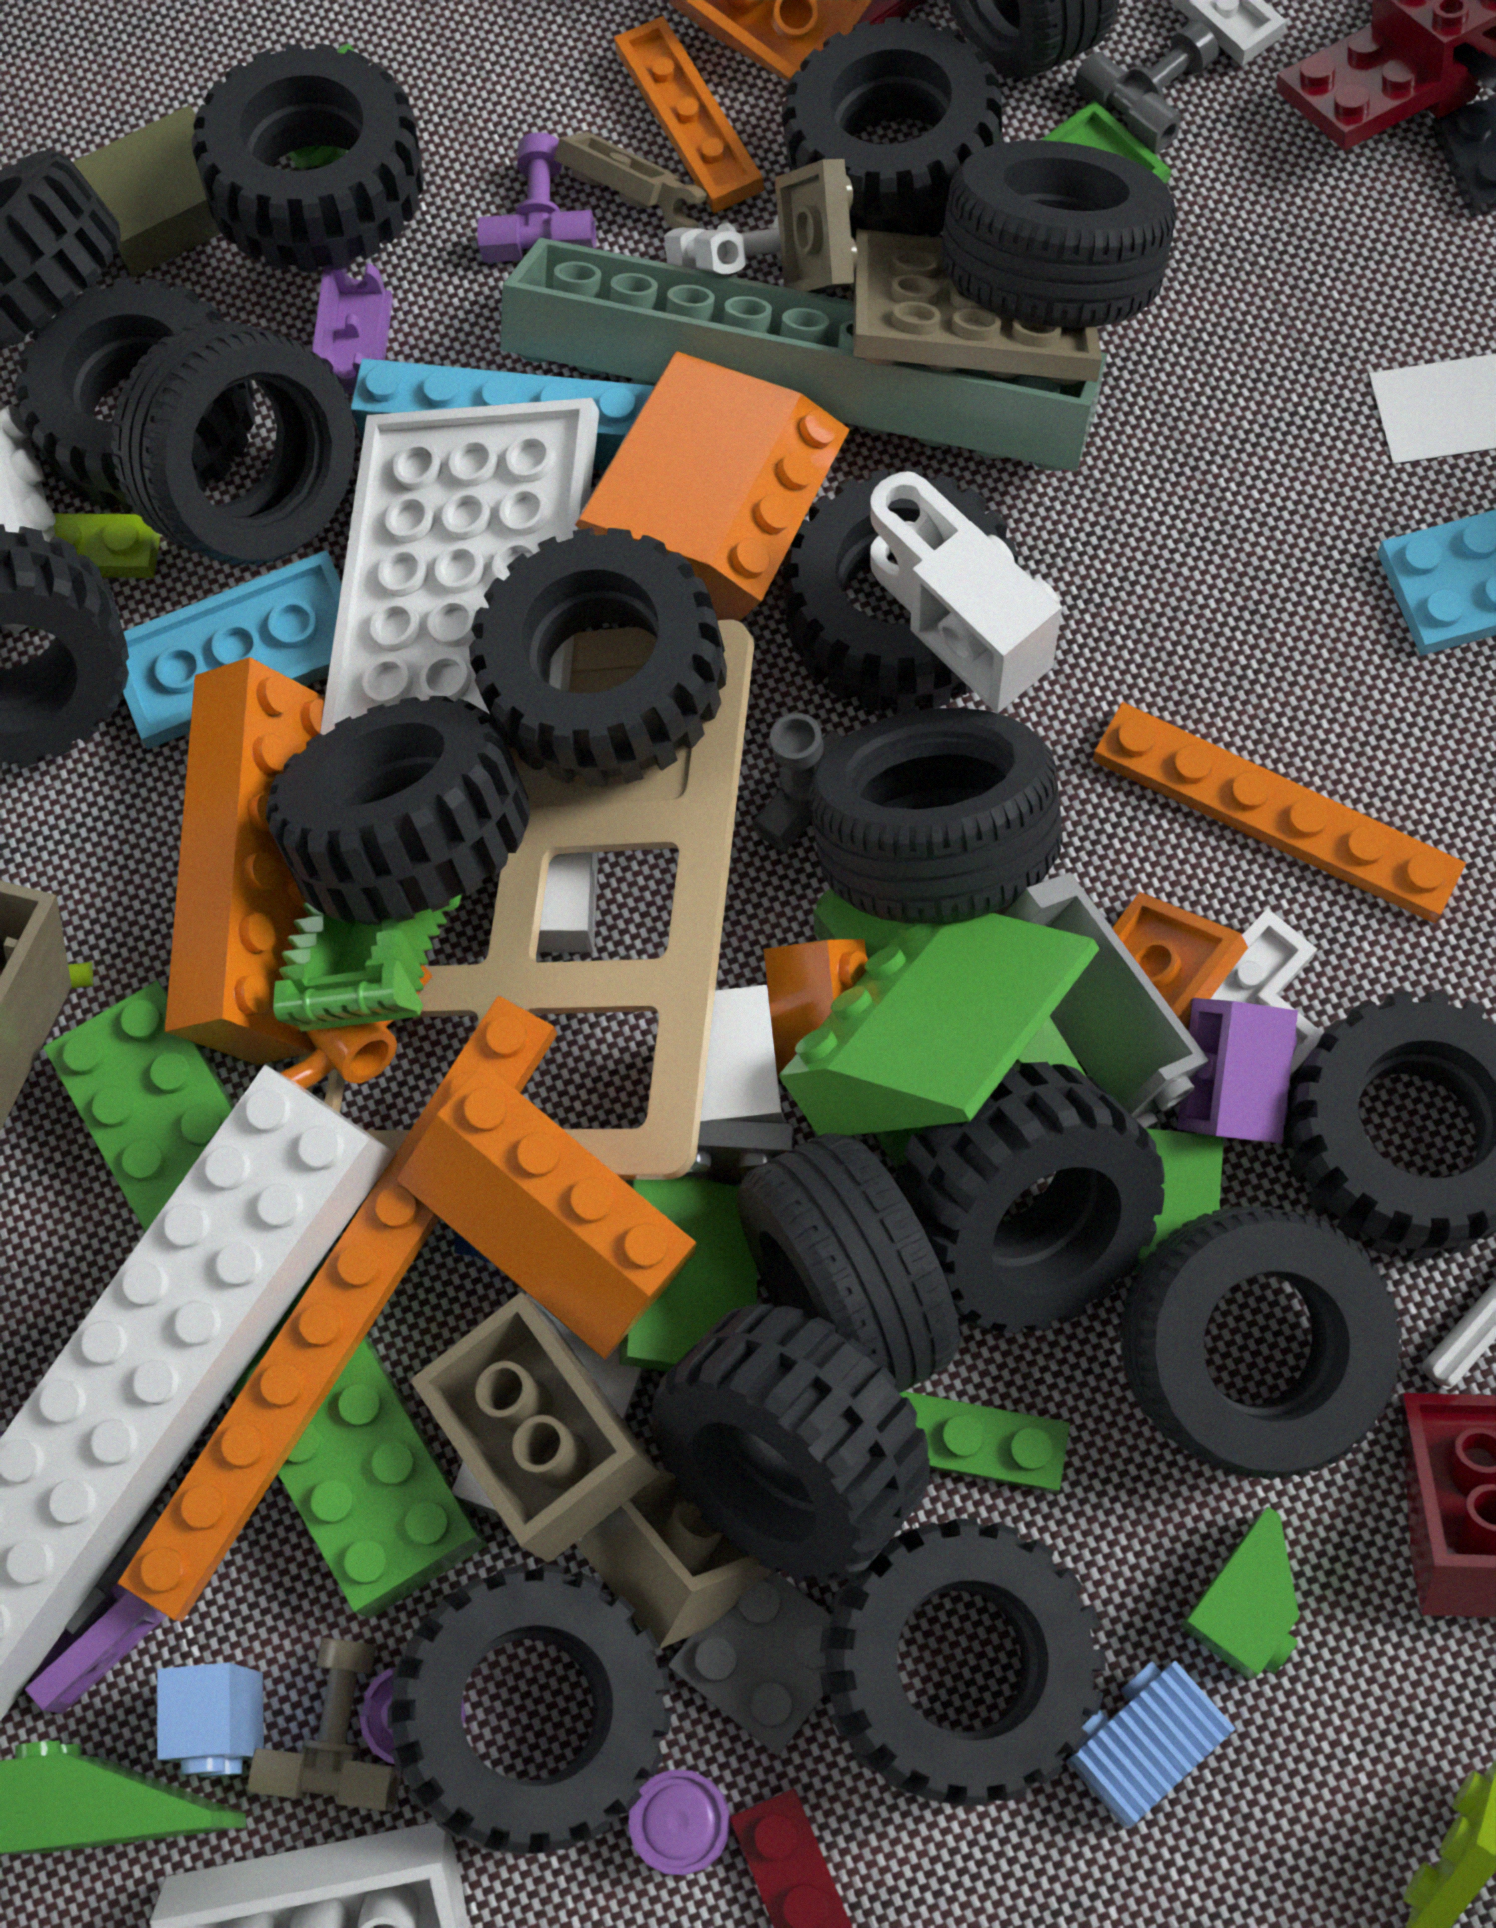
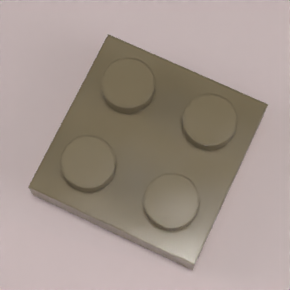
M845 159L820 160L775 177L784 287L818 293L854 283V271L857 266L858 252L856 243L850 234L849 210L853 201V189L849 177L846 176Z

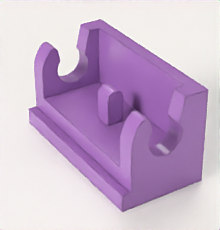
M369 263L365 265L364 280H356L347 275V268L334 270L333 264L323 267L312 352L319 355L321 360L327 363L330 371L337 376L338 383H341L344 394H354L362 358L385 360L393 296L391 291H385L379 270Z

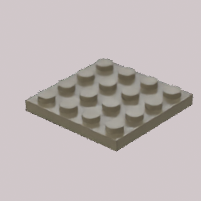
M856 229L855 243L858 261L854 271L853 357L865 358L873 364L883 366L894 365L898 362L926 364L929 368L941 372H952L959 368L985 370L989 374L1000 378H1014L1020 374L1042 376L1055 383L1065 385L1076 384L1080 380L1098 382L1102 356L1097 327L1070 328L1046 326L1017 320L993 312L973 302L952 283L941 262L940 249L942 238Z

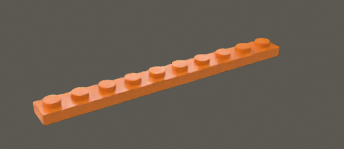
M499 995L496 997L402 1142L396 1155L380 1176L117 1582L119 1585L171 1619L179 1622L184 1621L440 1220L435 1213L396 1180L429 1125L441 1108L483 1062L521 1093L558 1035L553 1025Z

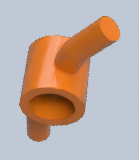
M421 966L424 977L419 979L425 987L433 975L426 967ZM394 1020L306 1031L309 1040L316 1046L317 1050L304 1061L280 1072V1074L293 1080L304 1089L316 1084L334 1069L349 1083L369 1081L379 1075L390 1064L396 1054V1038L387 1029V1026Z

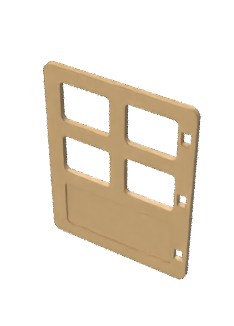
M717 620L725 648L723 654L727 665L726 685L721 690H718L722 703L716 717L711 721L701 720L705 735L691 749L684 745L680 746L675 751L678 761L661 771L657 764L641 770L644 777L642 780L625 784L622 776L609 777V785L607 787H587L583 776L576 775L574 782L570 784L552 779L546 766L542 770H534L520 759L516 748H509L528 794V803L531 809L522 843L516 853H508L507 864L500 871L488 955L483 962L476 965L424 966L432 973L433 977L418 994L423 1004L419 1017L477 1016L478 1025L498 995L533 1015L658 1012L659 1021L648 1112L644 1124L635 1129H563L621 1179H676L690 1170L697 1155L754 653L753 637L747 628L736 620ZM639 627L576 633L569 692H601L626 682L645 665L654 650L657 638ZM679 849L668 946L666 952L661 957L634 960L536 962L548 867L553 857L558 854ZM312 1053L300 1055L298 1063L304 1061ZM334 1069L329 1073L324 1103L340 1113L345 1079ZM313 1085L306 1088V1090L309 1091L311 1094L313 1090ZM364 1130L394 1152H397L410 1130Z

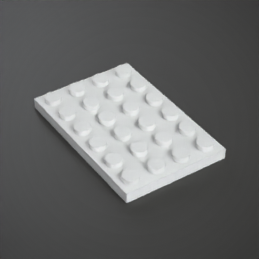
M593 398L366 416L320 729L322 735L333 730L335 723L349 716L354 719L366 714L368 708L383 703L386 707L399 704L400 699L417 697L423 701L429 700L431 696H447L454 702L460 698L471 702L489 713L474 681L476 675L470 664L469 645L476 639L471 630L474 616L480 607L489 608L484 597L485 592L495 578L498 577L504 581L510 575L507 565L521 553H524L529 558L540 551L538 543L553 536L556 537L557 542L574 538L573 530H580L574 524L590 498L599 420V409ZM575 634L556 650L544 676L546 683L569 692Z

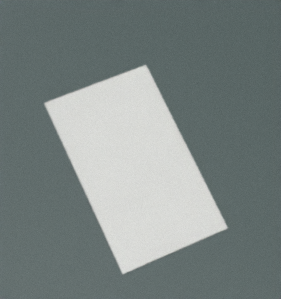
M1496 354L1369 373L1393 464L1496 448Z

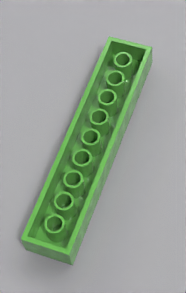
M158 980L43 1046L145 1233L236 1106L202 1046L165 1032L168 993ZM324 1258L232 1388L236 1398L325 1263ZM366 1334L279 1470L278 1475L353 1611L368 1619H372L488 1544L466 1505L454 1496L452 1492L454 1485Z

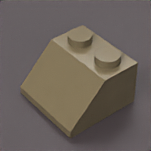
M666 1469L660 1470V1475L583 1535L582 1540L576 1544L577 1548L616 1597L621 1595L636 1609L632 1617L643 1630L648 1627L650 1628L659 1645L658 1649L707 1630L738 1603L739 1598L760 1580H765L773 1573V1571L761 1566L760 1559L750 1553L743 1555L729 1544L731 1540L719 1529L713 1531L700 1518L703 1513L693 1502L687 1503L676 1488L678 1480L675 1475L667 1472Z

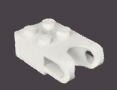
M906 471L891 475L882 480L875 487L871 495V523L879 534L871 545V571L876 579L911 612L910 630L990 708L999 713L1053 667L1062 606H1060L1057 594L1043 579L1038 577L1032 579L1015 563L1013 554L1000 538L995 535L986 536L926 479L916 473ZM900 498L913 500L920 508L919 518L915 523L911 521L904 522L895 513L889 511L888 506L891 501ZM891 552H893L897 559L898 565L888 561L887 557Z

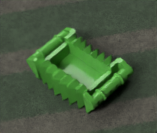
M461 895L449 900L450 905L438 911L432 912L431 909L416 913L415 919L397 922L393 918L384 919L381 925H364L356 921V919L351 924L338 921L315 910L308 903H304L303 907L309 917L294 920V925L300 934L289 936L288 941L293 950L282 952V956L288 966L279 969L284 980L275 981L273 1010L276 1019L279 1022L298 1026L301 1032L419 1017L423 1004L416 992L424 989L419 978L424 977L421 966L428 964V959L423 951L433 949V945L428 937L439 936L440 931L437 926L447 924L441 911L457 908Z

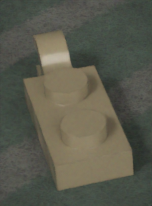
M588 131L559 139L554 160L572 168V175L576 179L591 185L600 186L604 184L620 192L619 199L624 203L637 208L648 209L651 208V205H659L666 223L672 229L697 228L698 222L684 214L682 203L684 199L693 204L705 201L707 194L700 187L692 184L680 183V176Z

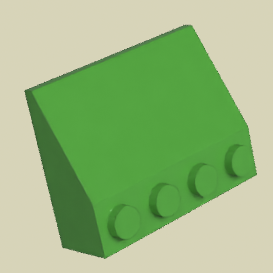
M991 912L971 919L946 923L910 924L900 922L898 924L899 933L886 948L878 951L868 959L865 964L866 972L852 988L840 994L832 1002L830 1007L832 1012L821 1026L799 1041L795 1048L797 1054L779 1074V1077L818 1136L825 1133L857 1135L971 1121L1100 950L1095 940L1090 937Z

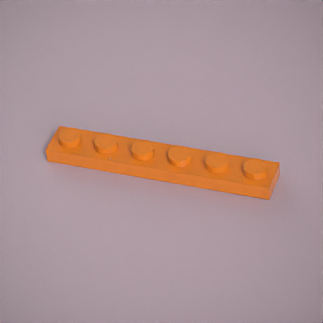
M1124 702L1120 704L1094 752L1092 762L1436 924L1467 864L1454 856Z

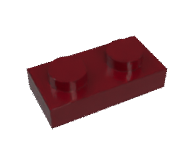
M796 1788L730 1817L774 1928H853Z

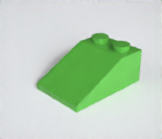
M60 1741L15 1745V1759L0 1761V1854H45L246 1828V1813L109 1759L82 1755L81 1744L60 1745Z

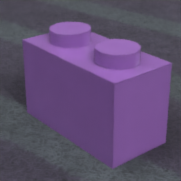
M1193 998L1189 1033L1209 1059V1062L1190 1079L1195 1089L1180 1101L1177 1130L1282 1143L1284 1122L1289 1108L1287 1097L1292 1056L1297 1044L1296 1024L1298 1010L1237 1001Z

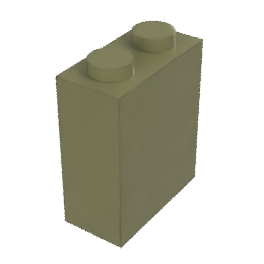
M190 104L73 161L74 165L118 220L121 244L116 252L132 278L222 234L218 230L216 220L211 217L192 152L191 138L195 132L193 123L196 113Z

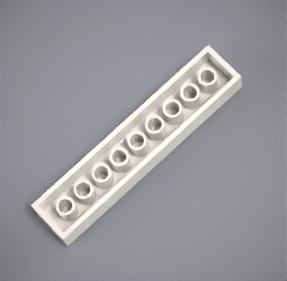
M264 1065L0 1438V1721L62 1634L65 1625L92 1591L396 1155V1152L299 1084L267 1065Z

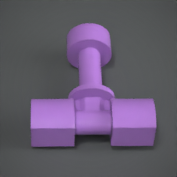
M535 132L527 134L519 140L517 168L523 175L528 177L527 200L518 204L515 215L479 217L477 227L478 247L484 263L522 260L524 249H531L539 238L596 249V226L592 210L560 212L558 206L550 201V178L558 175L562 169V164L554 160L559 143L556 137L547 133Z

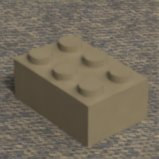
M522 1292L410 1379L519 1545L548 1563L661 1474L549 1315Z

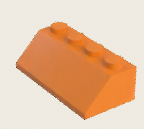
M484 1062L436 1114L396 1179L404 1188L604 1360L607 1359L696 1253V1242Z

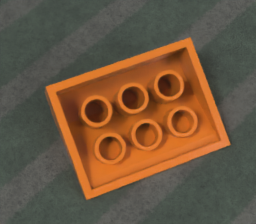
M676 351L667 363L574 525L580 529L593 528L595 535H607L608 528L630 530L633 540L639 542L642 535H649L664 542L668 555L671 552L680 553L692 565L695 577L703 580L710 594L717 620L731 619L740 621L764 598L850 429L800 392Z

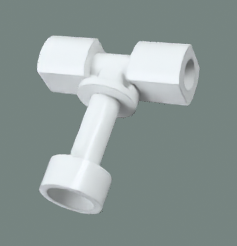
M778 216L774 220L772 229L738 233L730 223H722L718 226L717 230L676 228L664 236L668 264L711 273L731 274L745 266V256L776 252L777 257L782 262Z

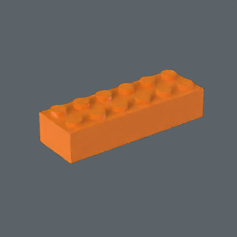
M247 657L197 674L194 678L165 1032L259 1065L314 1053V1044L309 1040L307 1032H301L298 1026L279 1022L273 1010L275 981L284 980L279 969L288 966L282 956V952L293 950L288 937L300 934L294 925V920L309 916L303 907V904L307 903V901L301 894L269 829V824L266 820V806L271 785L276 775L283 774L284 764L294 753L301 754L306 749V743L320 733L325 697L259 661Z

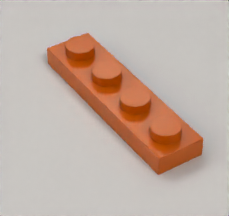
M661 16L615 36L614 42L617 55L695 184L706 192V202L713 214L763 192L762 174L665 17Z

